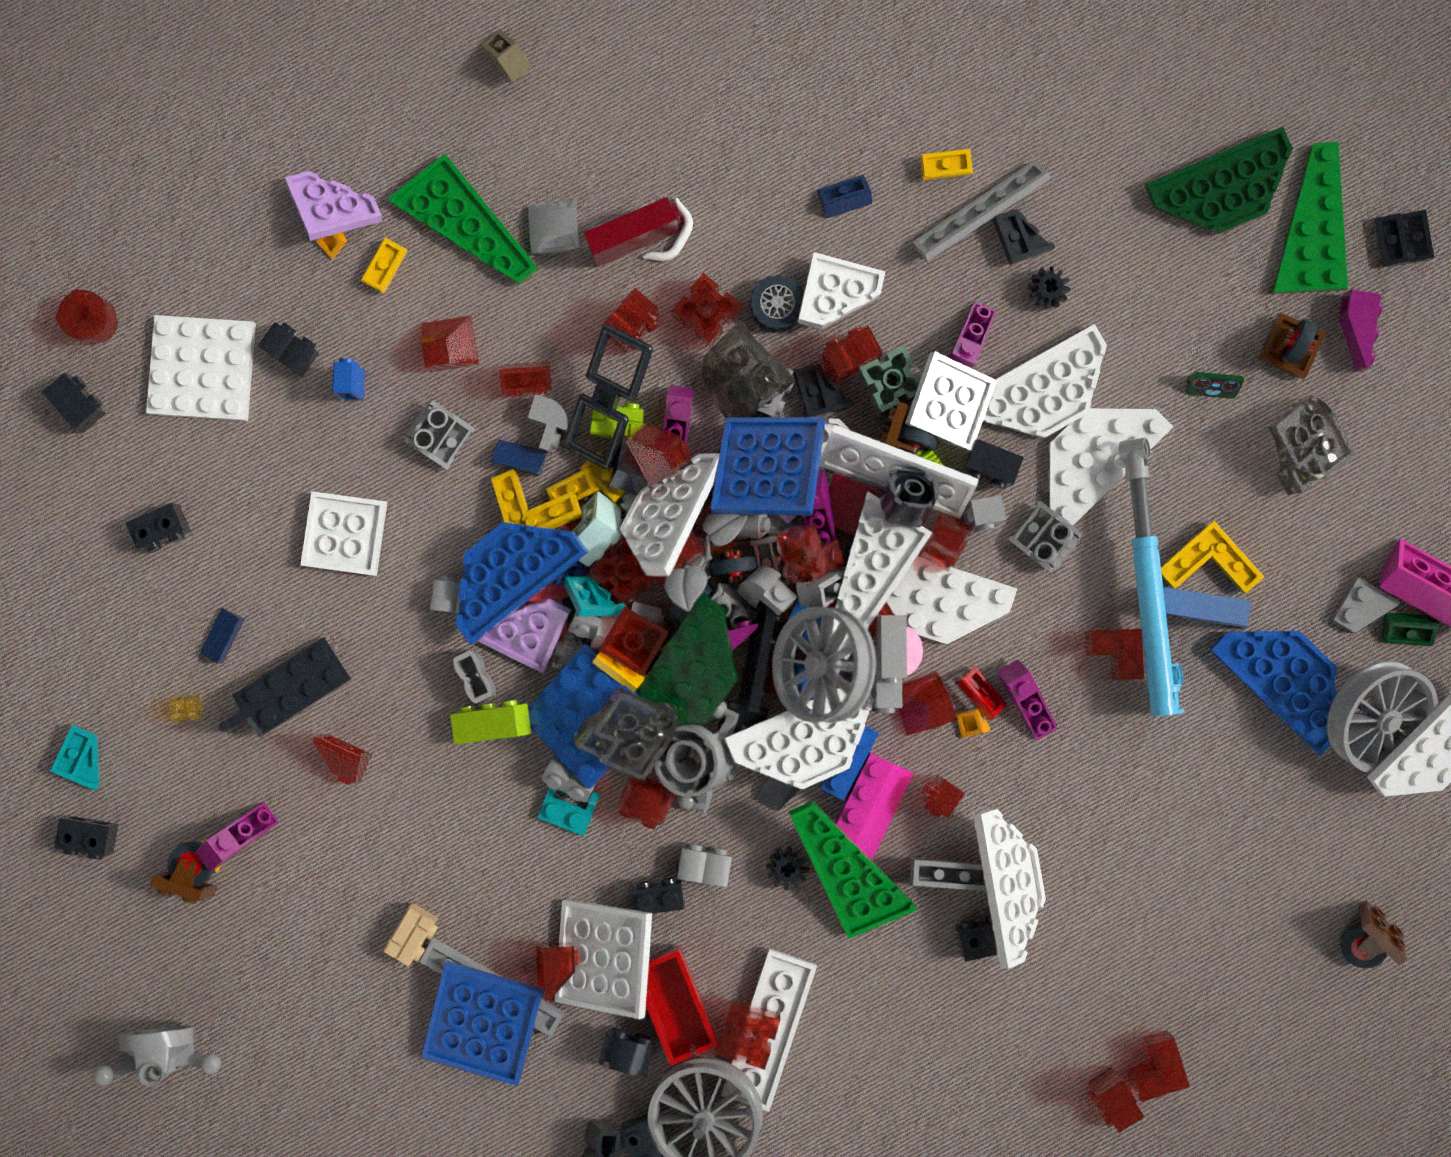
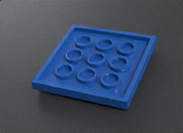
M823 417L726 418L711 511L714 514L812 515L825 427Z
M584 644L529 706L528 712L531 729L573 774L590 789L658 714L636 692L633 693L628 687L621 685L592 662L598 653L589 644Z
M447 961L444 965L421 1057L518 1086L544 989Z

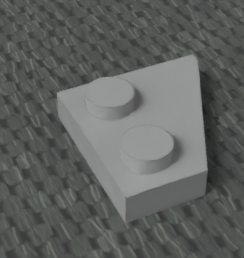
M1355 577L1332 616L1331 621L1351 633H1356L1398 606L1400 601L1360 577Z

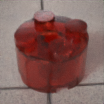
M75 289L61 301L58 307L56 321L61 329L68 336L85 344L95 345L101 342L104 343L113 337L118 328L115 307L111 302L94 292Z
M940 513L933 524V534L920 552L923 558L949 572L951 565H955L968 543L965 539L968 535H972L974 528L949 514L943 515Z
M630 775L617 803L620 807L618 813L630 819L635 817L642 821V825L650 829H655L657 825H663L676 795L674 793L669 795L667 793L668 789L657 781L642 777L641 781L635 780L636 775Z

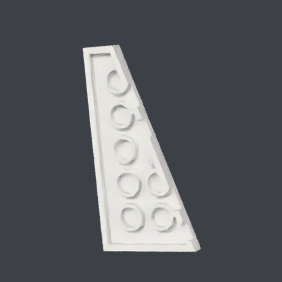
M867 492L835 608L854 614L868 629L932 535V532L923 526L905 527L888 523L881 509L880 499ZM835 619L833 624V634L835 633L838 625L840 624ZM848 634L838 651L851 644ZM850 654L845 656L843 659L847 660Z

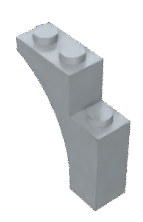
M907 615L876 616V669L873 686L870 691L874 699L872 707H874L875 712L895 713V708H902V678H907Z

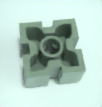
M905 346L886 354L882 364H880L877 358L858 369L857 374L865 390L872 388L874 392L870 400L879 417L888 413L891 407L896 408L901 399L904 400L905 404L914 400L921 377L919 373L912 375L910 369L914 363ZM888 377H891V380L896 379L897 382L894 386L887 384Z

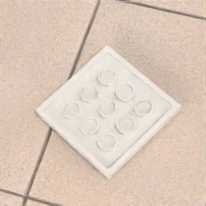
M154 315L146 413L161 416L248 421L256 323L251 321Z
M569 899L562 900L554 1002L636 1019L645 1018L652 913Z

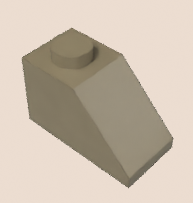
M501 29L481 43L503 74L512 82L523 78L527 71L532 68L518 44Z

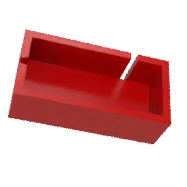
M680 945L649 957L646 1007L670 1066L692 1057L693 1049L691 1045L695 1044L696 1055L718 1046L717 1034Z

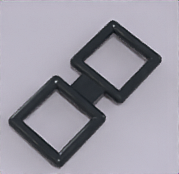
M609 324L602 326L586 373V378L595 383L596 386L592 397L586 394H580L563 442V446L566 449L606 470L613 468L629 422L628 416L616 409L621 397L631 402L637 399L653 353L652 345ZM609 336L642 352L629 389L597 373ZM586 406L618 422L605 458L574 442Z

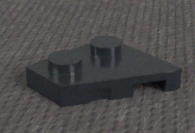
M1018 209L997 215L992 219L1009 265L1055 249L1054 244L1051 241L1048 243L1038 234L1040 230L1029 223Z
M819 364L793 371L806 417H817L854 406L852 400L846 398L838 389L839 386L834 380L828 378L825 370Z

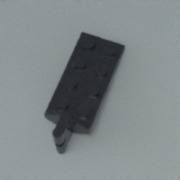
M759 604L757 606L758 615L753 620L752 625L757 624L758 628L750 634L738 702L728 701L727 709L739 714L733 731L735 734L742 731L743 725H746L747 729L767 720L769 709L760 707V702L763 703L765 699L766 689L763 685L765 677L767 678L770 673L769 653H772L774 650L775 638L773 637L774 627L776 628L779 624L780 616L767 605ZM724 719V721H720V722H719V725H718V730H719V731H720V728L722 727L723 723L725 722V719Z
M323 637L234 693L232 696L240 712L221 722L219 729L223 732L234 734L239 729L250 724L261 738L352 679Z

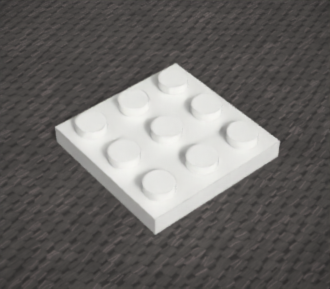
M930 352L905 424L929 432L937 438L961 449L972 451L997 380L937 352Z
M311 491L301 566L377 576L388 502Z

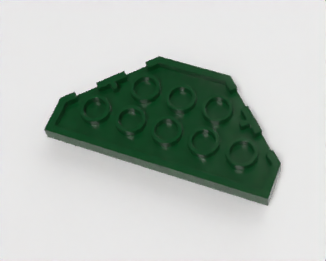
M1282 126L1151 181L1144 187L1154 209L1216 234H1222L1268 213L1271 200L1278 188L1284 173V167L1290 158L1293 148Z
M701 594L636 691L658 714L643 732L674 728L687 724L708 723L738 681L737 672L733 664L730 634H728L726 626L725 608L706 594Z

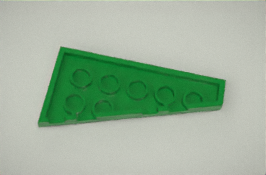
M1339 142L1313 143L1309 149L1303 172V181L1301 188L1298 190L1296 207L1291 216L1283 246L1282 259L1277 268V277L1271 294L1345 291L1348 289Z
M445 153L387 199L391 204L519 285L539 270Z
M813 801L789 811L790 817L848 939L918 910L916 904Z

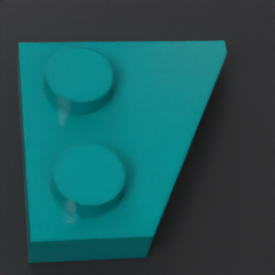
M565 578L564 587L578 616H625L626 605L614 603L610 599L611 593L601 588L592 578Z
M75 724L72 725L50 772L95 791L98 790L100 786L98 734Z

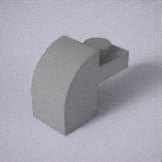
M535 394L528 419L531 422L546 426L539 448L542 451L552 453L553 448L557 449L561 435L558 434L559 430L567 433L569 419L564 409L556 401Z
M767 566L758 567L741 583L737 590V593L754 608L763 601L778 616L798 597L779 580L781 574Z
M626 610L625 616L598 617L578 616L577 612H575L568 632L582 638L591 639L590 647L592 649H603L607 644L611 647L622 632L629 611Z

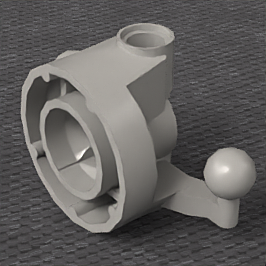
M724 701L712 717L716 719L726 718L718 733L712 734L706 728L699 725H682L671 728L663 734L655 746L653 762L656 774L667 789L678 795L677 802L682 809L695 808L706 813L713 790L727 780H732L739 770L740 765L734 763L724 738L732 735L739 714L727 709ZM693 748L699 753L702 764L697 763L694 757H689Z
M169 1026L135 1030L119 1034V1051L124 1052V1060L119 1062L114 1068L107 1065L98 1066L94 1070L92 1078L98 1086H106L111 1083L113 1078L130 1071H136L141 1083L152 1087L176 1071L177 1066L190 1065L201 1068L203 1073L207 1075L215 1074L221 1068V1059L215 1054L203 1056L200 1053L194 1052V1026Z

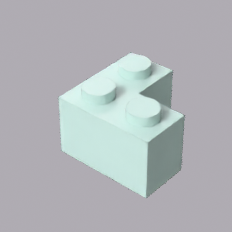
M598 491L582 507L583 517H581V522L572 530L589 551L588 554L579 560L588 567L595 560L599 561L610 544L614 545L621 536V507Z

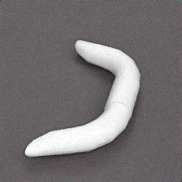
M675 198V204L683 218L684 226L672 248L666 252L652 251L642 256L643 259L656 261L671 260L679 254L692 231L693 220L691 213L682 205L678 198Z

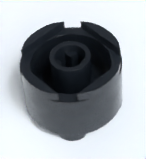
M911 467L899 469L897 473L892 474L880 498V505L885 514V520L890 524H898L905 527L923 526L939 497L937 483L933 479L930 481L925 477L926 473L922 470Z
M612 1027V1030L607 1031L605 1034L598 1063L603 1066L604 1061L610 1063L609 1069L637 1076L638 1071H642V1077H646L655 1048L651 1037L637 1033L636 1037L628 1036L627 1030Z

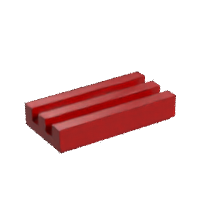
M975 666L957 682L989 721L994 719L1007 705Z

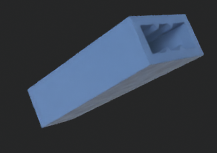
M1163 587L1166 615L1243 629L1247 628L1251 607L1250 600Z

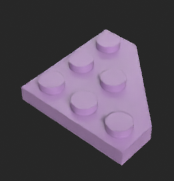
M310 171L285 177L287 188L310 241L382 222V215L376 201L369 194H358L351 191L350 187L333 180L331 182L318 178V174Z
M551 599L521 606L479 639L478 642L544 673L571 613V609Z

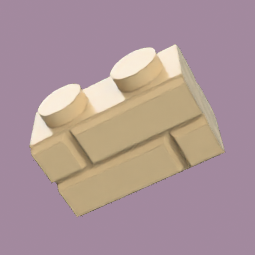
M412 903L406 910L383 951L407 966H410L413 961L419 962L426 950L422 947L426 939L431 940L439 928L435 925L438 917Z

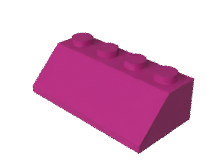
M1400 538L1381 571L1379 587L1386 593L1399 597L1408 605L1417 607L1426 612L1431 618L1438 619L1451 628V566Z
M869 752L834 823L872 860L914 773Z

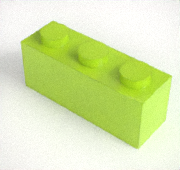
M517 700L502 702V707L496 708V703L480 705L481 710L476 711L475 706L460 708V713L450 714L454 744L531 734L528 705H517Z

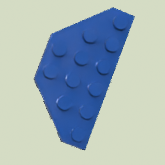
M502 522L464 553V573L459 591L460 606L455 625L470 645L476 643L588 554L589 551L575 532Z
M1300 631L1225 632L1209 649L1317 755H1322L1331 746L1327 734V720L1331 705L1337 695V691H1335L1336 665Z

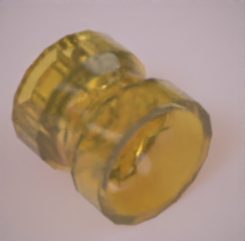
M188 696L187 699L180 697L171 698L169 700V715L172 722H183L184 719L188 718L191 721L200 720L202 717V704L199 696Z

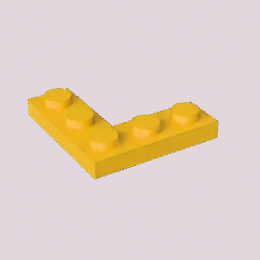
M514 469L491 478L504 522L555 529L583 517L577 497L573 491L529 510L518 474Z
M1211 521L1161 566L1162 578L1172 589H1176L1210 558L1243 594L1250 591L1264 578L1262 573L1215 521Z

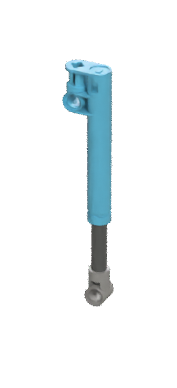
M1146 437L1120 441L1119 456L1122 463H1125L1126 481H1130L1136 534V538L1132 539V548L1134 549L1133 558L1151 716L1184 713V708H1180L1178 694L1181 691L1180 686L1183 684V671L1179 663H1171L1159 550H1157L1158 538L1152 534L1146 480L1149 478L1147 460L1151 456L1150 444Z

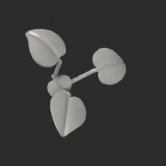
M711 512L706 517L703 523V530L708 534L705 537V555L694 553L689 557L681 550L680 555L687 561L688 565H685L684 569L672 570L665 580L666 592L676 605L686 611H690L695 600L703 592L707 579L712 576L711 563L709 562L712 559L710 555V540L715 546H723L731 542L743 528L748 516L747 514H714Z

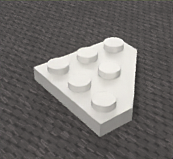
M814 252L810 262L797 323L822 329L877 299L881 294L885 271Z

